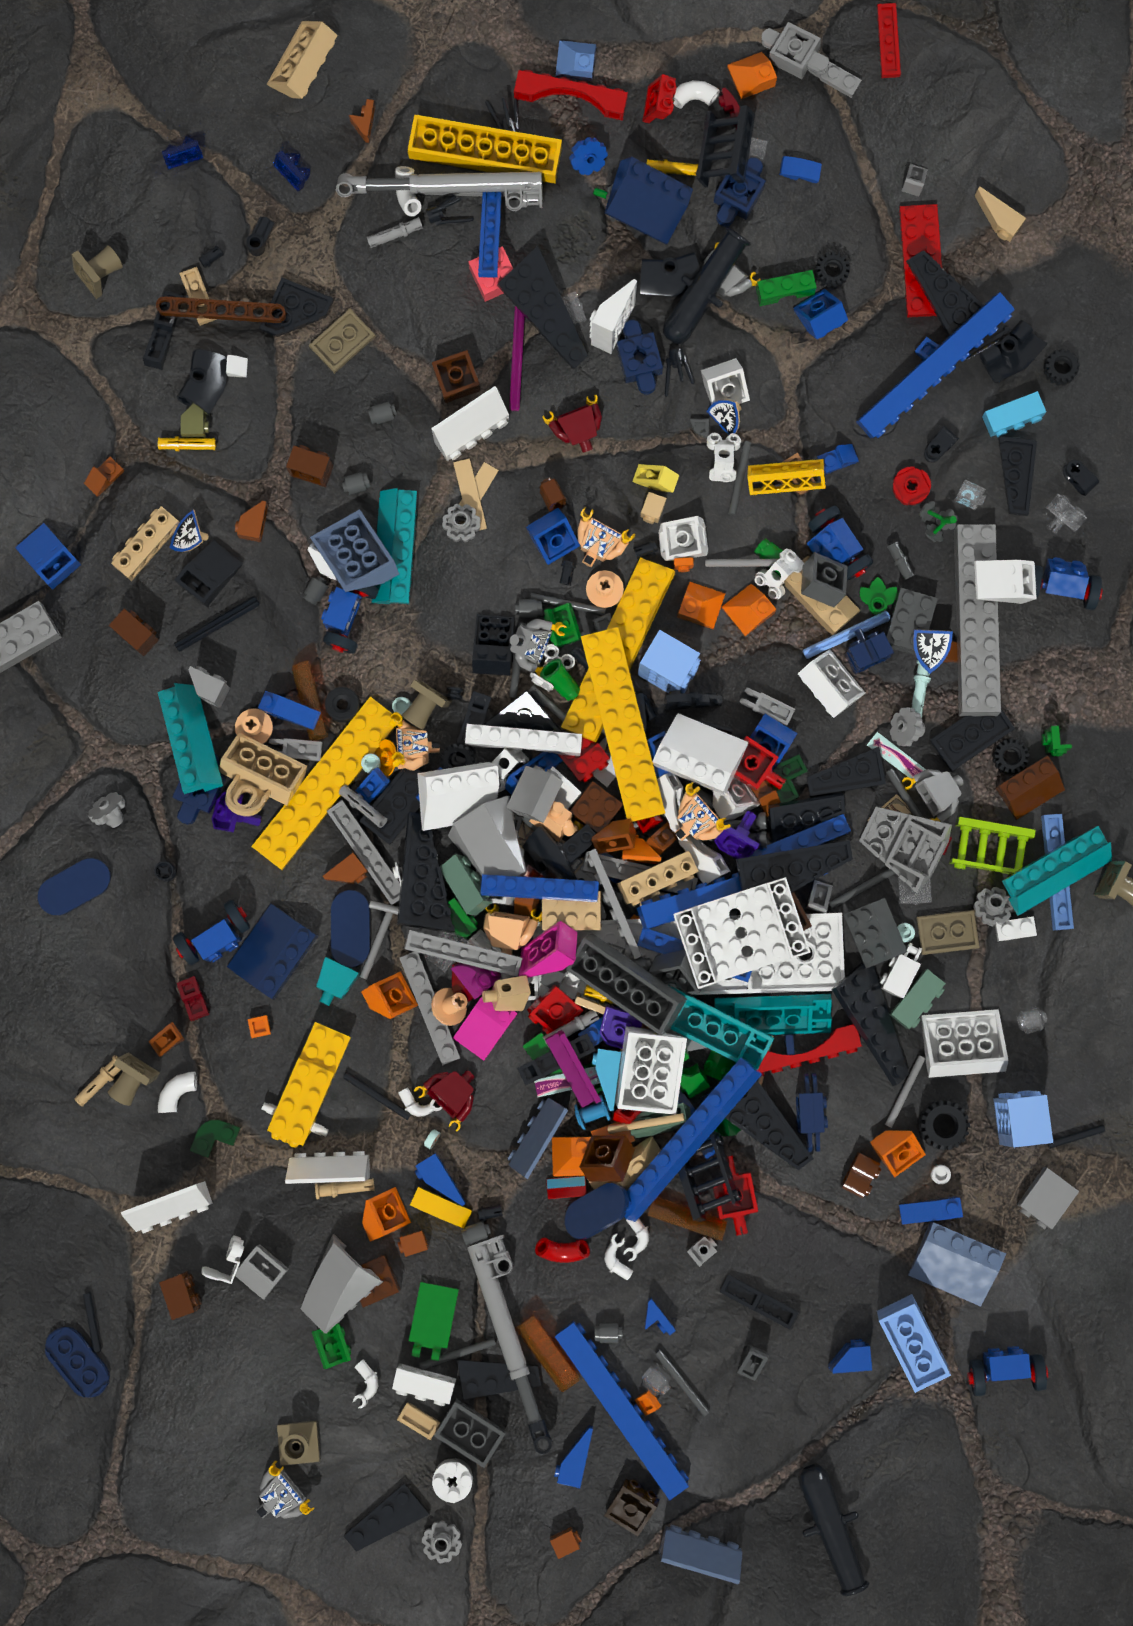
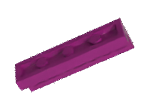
M560 1030L545 1038L548 1047L581 1107L583 1108L592 1102L596 1104L601 1102L565 1033Z

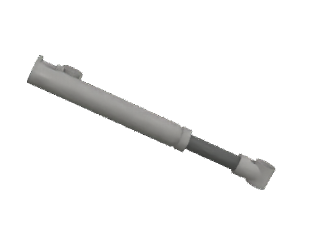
M542 172L410 174V178L368 179L367 176H352L348 173H343L339 175L336 185V192L341 197H349L351 194H366L367 191L410 190L411 194L418 192H505L506 207L511 211H518L530 205H539L540 208H543Z

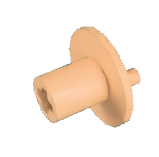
M598 571L587 581V597L597 607H612L622 598L624 591L623 582L618 575L611 571Z
M248 709L242 712L235 723L236 735L241 733L262 744L268 741L273 732V722L270 716L259 709Z
M443 988L437 991L431 1003L433 1015L442 1024L448 1026L460 1023L466 1016V996L462 993L454 994L452 988Z

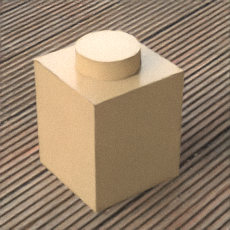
M648 492L640 516L643 518V521L650 524L658 523L667 498Z

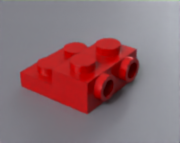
M662 74L648 86L642 122L650 123L655 118L663 120L672 113L674 108L673 97L677 89L676 78Z
M583 737L581 756L558 754L579 783L589 781L594 777L592 773L597 769L600 771L605 769L609 765L608 761L610 760V757L599 743Z
M556 984L543 997L539 996L527 1009L529 1019L535 1024L539 1022L546 1034L574 1020V1017L579 1016L584 1011L581 1006L575 1004V1001Z

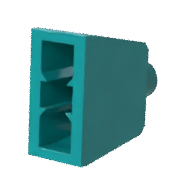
M325 957L316 986L324 991L319 1001L330 1006L334 996L343 999L360 973Z

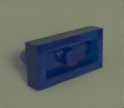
M189 136L184 138L182 145L174 146L169 144L164 151H161L168 170L203 158L198 141Z
M280 151L275 156L273 166L297 191L301 190L304 187L305 181L310 176V168H298L296 166L300 160L299 153L285 154L283 151Z

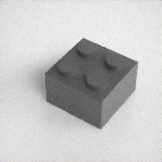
M814 552L803 564L801 594L834 608L846 596L848 566Z

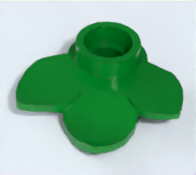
M879 577L871 583L869 588H860L862 602L867 604L870 612L875 615L886 611L887 606L893 604L898 595L897 587L886 589V586ZM879 603L881 608H875L874 604Z

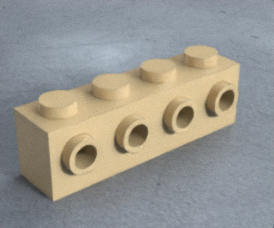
M162 506L159 509H155L151 513L149 521L143 523L138 528V533L134 538L131 537L125 543L126 547L113 556L111 564L132 581L174 534L180 522Z
M686 851L617 883V886L625 904L632 903V906L643 902L642 898L647 895L652 898L660 894L659 890L664 887L669 890L678 886L677 881L683 879L686 882L695 878L693 874L699 871L690 852Z

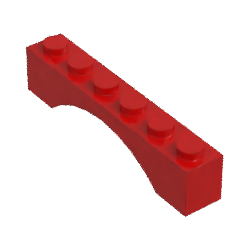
M518 70L514 88V99L534 102L550 95H570L591 103L604 117L622 121L628 99V92L620 88L609 89L599 84L594 86L585 81H570L566 77L555 78L546 73L536 74L531 70Z
M854 1024L836 1028L822 1044L802 1054L781 1055L768 1051L758 1071L762 1073L761 1076H764L765 1071L771 1070L772 1073L783 1071L782 1067L788 1065L792 1069L802 1066L801 1062L809 1061V1064L821 1061L820 1057L827 1056L828 1059L838 1057L839 1052L846 1051L847 1054L857 1052V1048L862 1047L858 1031Z

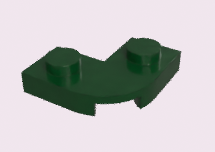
M797 755L780 763L773 771L786 779L780 790L772 785L781 803L799 798L791 780L808 772L800 755Z
M222 1120L207 1121L198 1129L190 1151L209 1158L216 1140L234 1146L241 1127Z

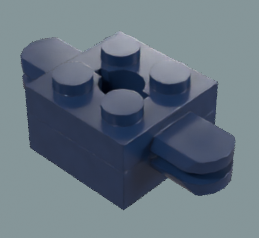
M758 158L748 159L744 183H737L731 175H726L720 184L713 202L721 206L716 215L719 225L723 227L730 226L736 216L745 220L748 218L764 190L766 180L759 177L763 165Z
M630 320L624 324L623 333L625 339L617 341L616 348L625 382L637 381L639 391L644 395H649L656 388L654 376L662 375V362L654 333L643 335L640 323L636 320Z
M215 754L219 767L221 760L219 756ZM221 776L224 786L226 779ZM179 781L172 796L175 800L182 802L177 814L179 821L187 825L193 824L200 810L211 815L223 786L206 792L204 789L184 794Z
M807 1073L803 1076L804 1093H795L797 1132L806 1133L808 1152H812L813 1149L812 1133H814L815 1151L820 1152V1133L825 1132L824 1128H828L827 1116H824L823 1108H827V1101L823 1093L817 1092L816 1073L811 1074L812 1093H810L809 1075Z

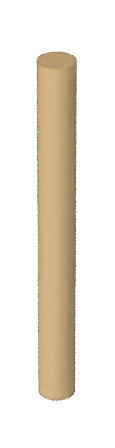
M684 1113L634 1121L631 1124L608 1126V1133L685 1121Z

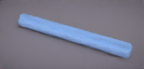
M887 611L875 615L805 648L803 654L806 659H809L856 637L854 631L859 628L864 633L888 622L891 619Z

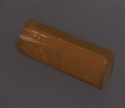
M307 660L292 666V672L300 704L321 712L314 730L306 728L309 741L327 738L328 733L311 664Z
M659 1197L651 1203L647 1212V1216L721 1241L723 1240L727 1225L726 1220L709 1214H705L707 1218L705 1221H694L690 1208Z
M534 1314L515 1327L560 1392L569 1389L580 1381L577 1373Z

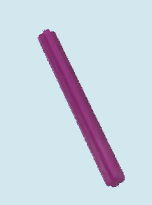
M516 306L509 404L511 411H519L525 319V316Z

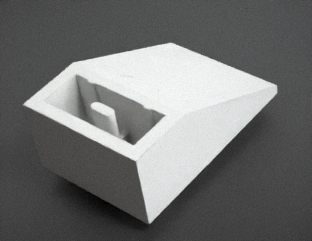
M974 561L976 599L1019 604L1036 599L1034 561Z

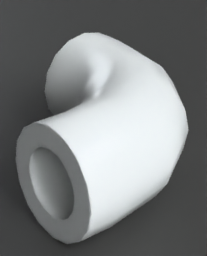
M692 80L682 83L677 87L673 97V104L682 109L689 101L700 100L710 106L718 97L720 90L705 81Z
M399 166L395 169V178H410V174H414V169L410 167ZM410 190L396 191L398 202L404 213L408 216H416L421 210V203L417 199L416 194H411Z
M196 1072L176 1075L165 1084L159 1095L158 1113L177 1112V1103L180 1096L186 1092L197 1090Z

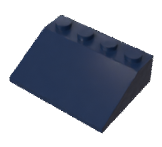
M629 157L620 161L604 213L666 245L688 207L693 188L634 157Z
M270 904L227 968L263 994L275 1000L318 938V935L273 904Z

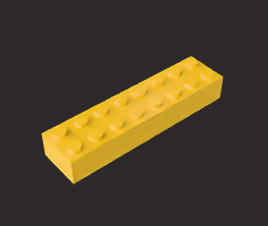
M414 115L408 145L409 159L490 173L542 172L543 182L555 184L562 151L561 139Z

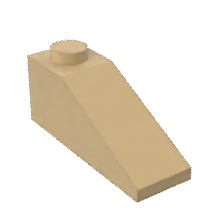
M979 187L975 198L999 238L1010 242L1026 218L982 187Z

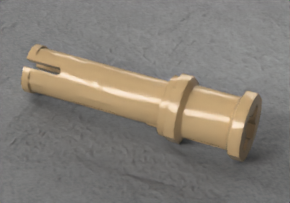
M116 1055L112 1057V1060L105 1067L100 1069V1074L74 1098L80 1106H83L108 1081L111 1082L115 1079L114 1076L121 1070L113 1065L118 1058Z
M374 1178L366 1181L315 1183L316 1199L326 1196L335 1198L338 1194L375 1191Z

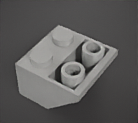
M190 666L188 670L197 695L203 701L221 708L230 690V687L226 684L227 681L216 674L210 676V673L202 667L196 666V668Z
M259 1244L243 1261L235 1276L264 1300L289 1268Z

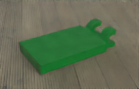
M420 1282L409 1341L414 1342L411 1356L420 1358L421 1348L426 1347L433 1349L431 1360L439 1361L441 1348H448L459 1289Z

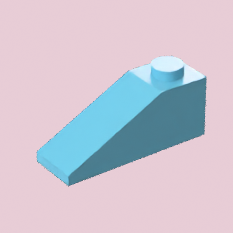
M598 1049V1053L593 1054L592 1064L596 1065L595 1069L610 1111H614L621 1052Z

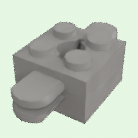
M790 22L787 23L782 33L771 28L766 29L762 33V46L771 50L770 61L772 65L800 79H803L808 69L819 75H823L828 71V57L818 53L821 47V38Z

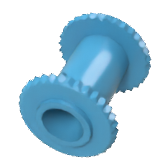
M599 1095L601 1102L581 1109L578 1108L577 1104L574 1105L577 1121L583 1130H586V1123L606 1116L608 1121L611 1120V1113L603 1095Z

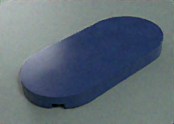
M88 858L49 878L40 886L38 891L40 907L51 915L60 916L69 913L107 890L111 880L110 870L105 863L98 859Z
M354 890L339 893L331 905V952L334 959L346 967L359 966L367 959L370 952L369 902L364 895Z
M606 1183L571 1203L565 1214L567 1232L573 1238L588 1239L623 1219L626 1214V1207L629 1205V1197L625 1188L618 1184Z
M61 1327L54 1330L47 1337L45 1345L46 1357L77 1395L87 1398L96 1397L107 1388L110 1378L107 1366L76 1329Z

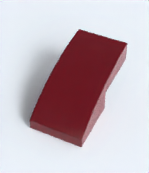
M193 976L178 982L179 993L185 1004L190 1021L192 1022L210 1015L196 977Z

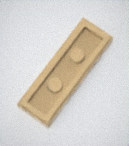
M197 267L179 273L189 298L209 299ZM201 304L198 306L197 311L204 313L208 307L205 304ZM197 318L200 326L217 320Z

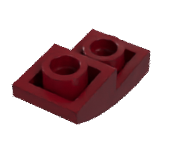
M722 88L721 95L718 96L720 107H723L724 113L729 112L730 117L738 116L740 107L737 101L726 88Z

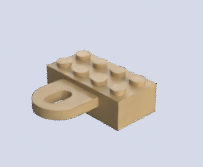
M238 733L221 758L219 767L221 774L233 779L226 791L225 802L227 807L237 815L252 816L263 808L269 797L287 806L304 780L307 765ZM249 793L252 797L247 804L242 805L238 803L241 794Z

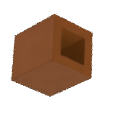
M423 1230L401 1236L400 1242H398L400 1253H404L405 1257L429 1249Z
M572 1527L550 1537L551 1545L558 1559L579 1550V1543L582 1542L577 1530L573 1531Z

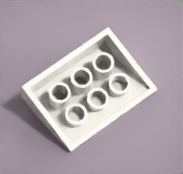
M633 279L604 301L598 310L594 309L590 317L591 328L589 331L591 332L589 338H591L592 346L612 354L623 331L624 324L628 321L635 306L637 280Z
M494 386L431 428L434 442L447 461L450 459L455 460L461 455L462 451L465 449L470 450L476 446L478 440L481 438L486 439L492 435V431L496 428L501 429L506 426L509 414L496 386Z
M678 713L660 743L652 762L654 766L726 795L748 746V742Z
M490 762L417 773L423 831L453 826V823L483 803L496 800L498 797V766Z
M999 1009L921 1016L925 1060L929 1078L1006 1072L1009 1060Z
M626 1026L615 1098L618 1109L676 1114L687 1042L686 1037L668 1033L659 1035L650 1029Z
M354 1151L353 1155H345V1152H333V1156H326L325 1152L314 1153V1157H306V1153H295V1157L289 1158L285 1184L366 1181L370 1178L369 1155H365V1151Z
M204 1181L125 1210L121 1214L135 1232L141 1230L143 1234L154 1230L153 1225L160 1223L162 1227L172 1223V1218L179 1217V1220L189 1217V1212L196 1209L198 1213L208 1210V1205L212 1204V1200Z

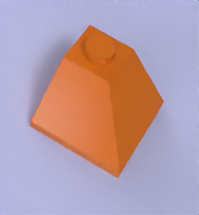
M763 52L727 65L740 99L770 89L776 85V73L771 61Z
M689 582L678 618L714 629L725 593Z
M752 584L721 607L744 636H747L776 612V608L765 594Z
M636 835L634 848L622 850V860L645 864L661 863V857L644 839L639 838V835Z
M401 971L361 991L369 1008L389 1019L418 1006Z
M884 1131L870 1142L894 1178L926 1155L912 1131Z
M591 1136L552 1137L553 1176H585L580 1169V1164Z
M396 1187L366 1200L362 1224L369 1241L383 1237L411 1223Z

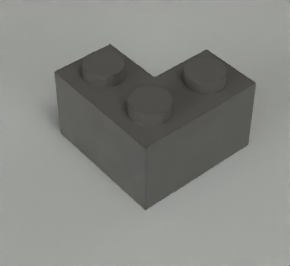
M685 950L655 956L649 973L665 984L675 983L680 991L688 995L701 992L702 988H697Z

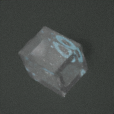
M964 480L954 501L975 510L978 505L982 506L986 498L983 495L985 488Z

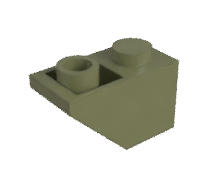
M194 403L181 415V436L183 438H206V433H209V422L206 421L207 413Z

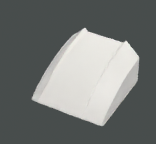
M694 516L661 523L658 534L661 556L665 561L674 560V558L707 556L708 545L703 518Z

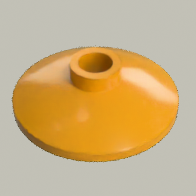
M384 739L379 743L380 746L375 755L380 759V770L386 777H389L395 769L393 766L395 760L391 759V757L396 752V748L391 740Z

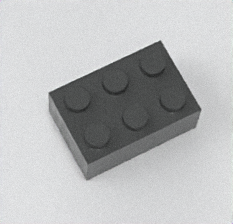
M900 588L886 632V637L892 649L916 655L913 644L914 629L929 630L938 598Z
M885 898L844 914L866 968L907 952Z
M456 1398L434 1436L485 1468L506 1434V1430Z

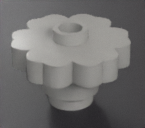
M455 504L453 507L448 508V515L443 516L442 527L447 531V537L454 542H458L461 539L463 542H468L474 539L475 532L480 530L481 520L479 516H476L475 508L468 504H465L463 507ZM460 521H464V522H465L464 524H461V525L458 524Z
M901 708L899 713H895L891 720L892 728L890 735L892 740L896 741L899 746H911L913 741H917L925 733V725L922 723L921 715L915 712L913 708Z
M117 792L109 793L106 797H101L93 804V808L88 812V817L96 825L106 823L112 828L117 827L124 820L121 809L125 807V800Z
M993 887L991 891L986 888L983 889L982 892L978 893L976 897L977 902L973 906L975 915L982 917L981 921L983 924L994 926L997 922L1003 925L1010 919V912L1013 910L1008 899L1010 896H1006L1005 890L998 887Z
M445 1521L434 1522L432 1529L427 1528L422 1538V1543L425 1545L424 1553L430 1560L436 1558L439 1563L450 1562L452 1555L457 1556L462 1546V1541L459 1539L460 1531L454 1524L447 1525ZM438 1540H444L446 1543L440 1544Z

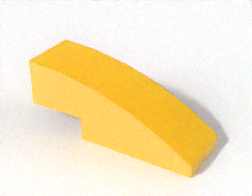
M421 1187L417 1188L410 1206L461 1228H465L472 1210Z

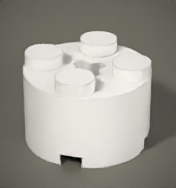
M457 1458L442 1461L437 1466L432 1480V1486L436 1495L450 1503H456L464 1499L472 1487L473 1475L471 1468L465 1461ZM449 1477H456V1483H449Z

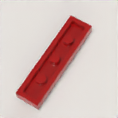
M896 3L877 4L881 78L900 77Z

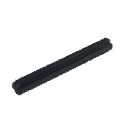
M255 596L249 598L174 643L178 651H182L260 605Z

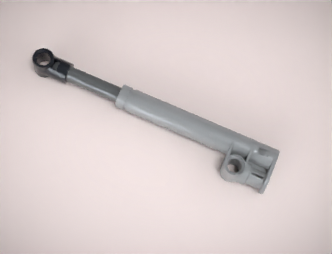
M500 1235L469 1246L467 1249L507 1368L510 1371L511 1380L515 1379L530 1423L528 1428L534 1443V1449L539 1454H546L552 1448L553 1441L536 1404L527 1377L530 1372L528 1366H526L527 1363L498 1280L499 1277L511 1273L514 1267L509 1251L506 1250L503 1242L505 1236ZM502 1260H506L509 1263V1269L506 1272L501 1271L499 1268ZM540 1439L548 1441L549 1446L547 1449L539 1448L538 1441Z

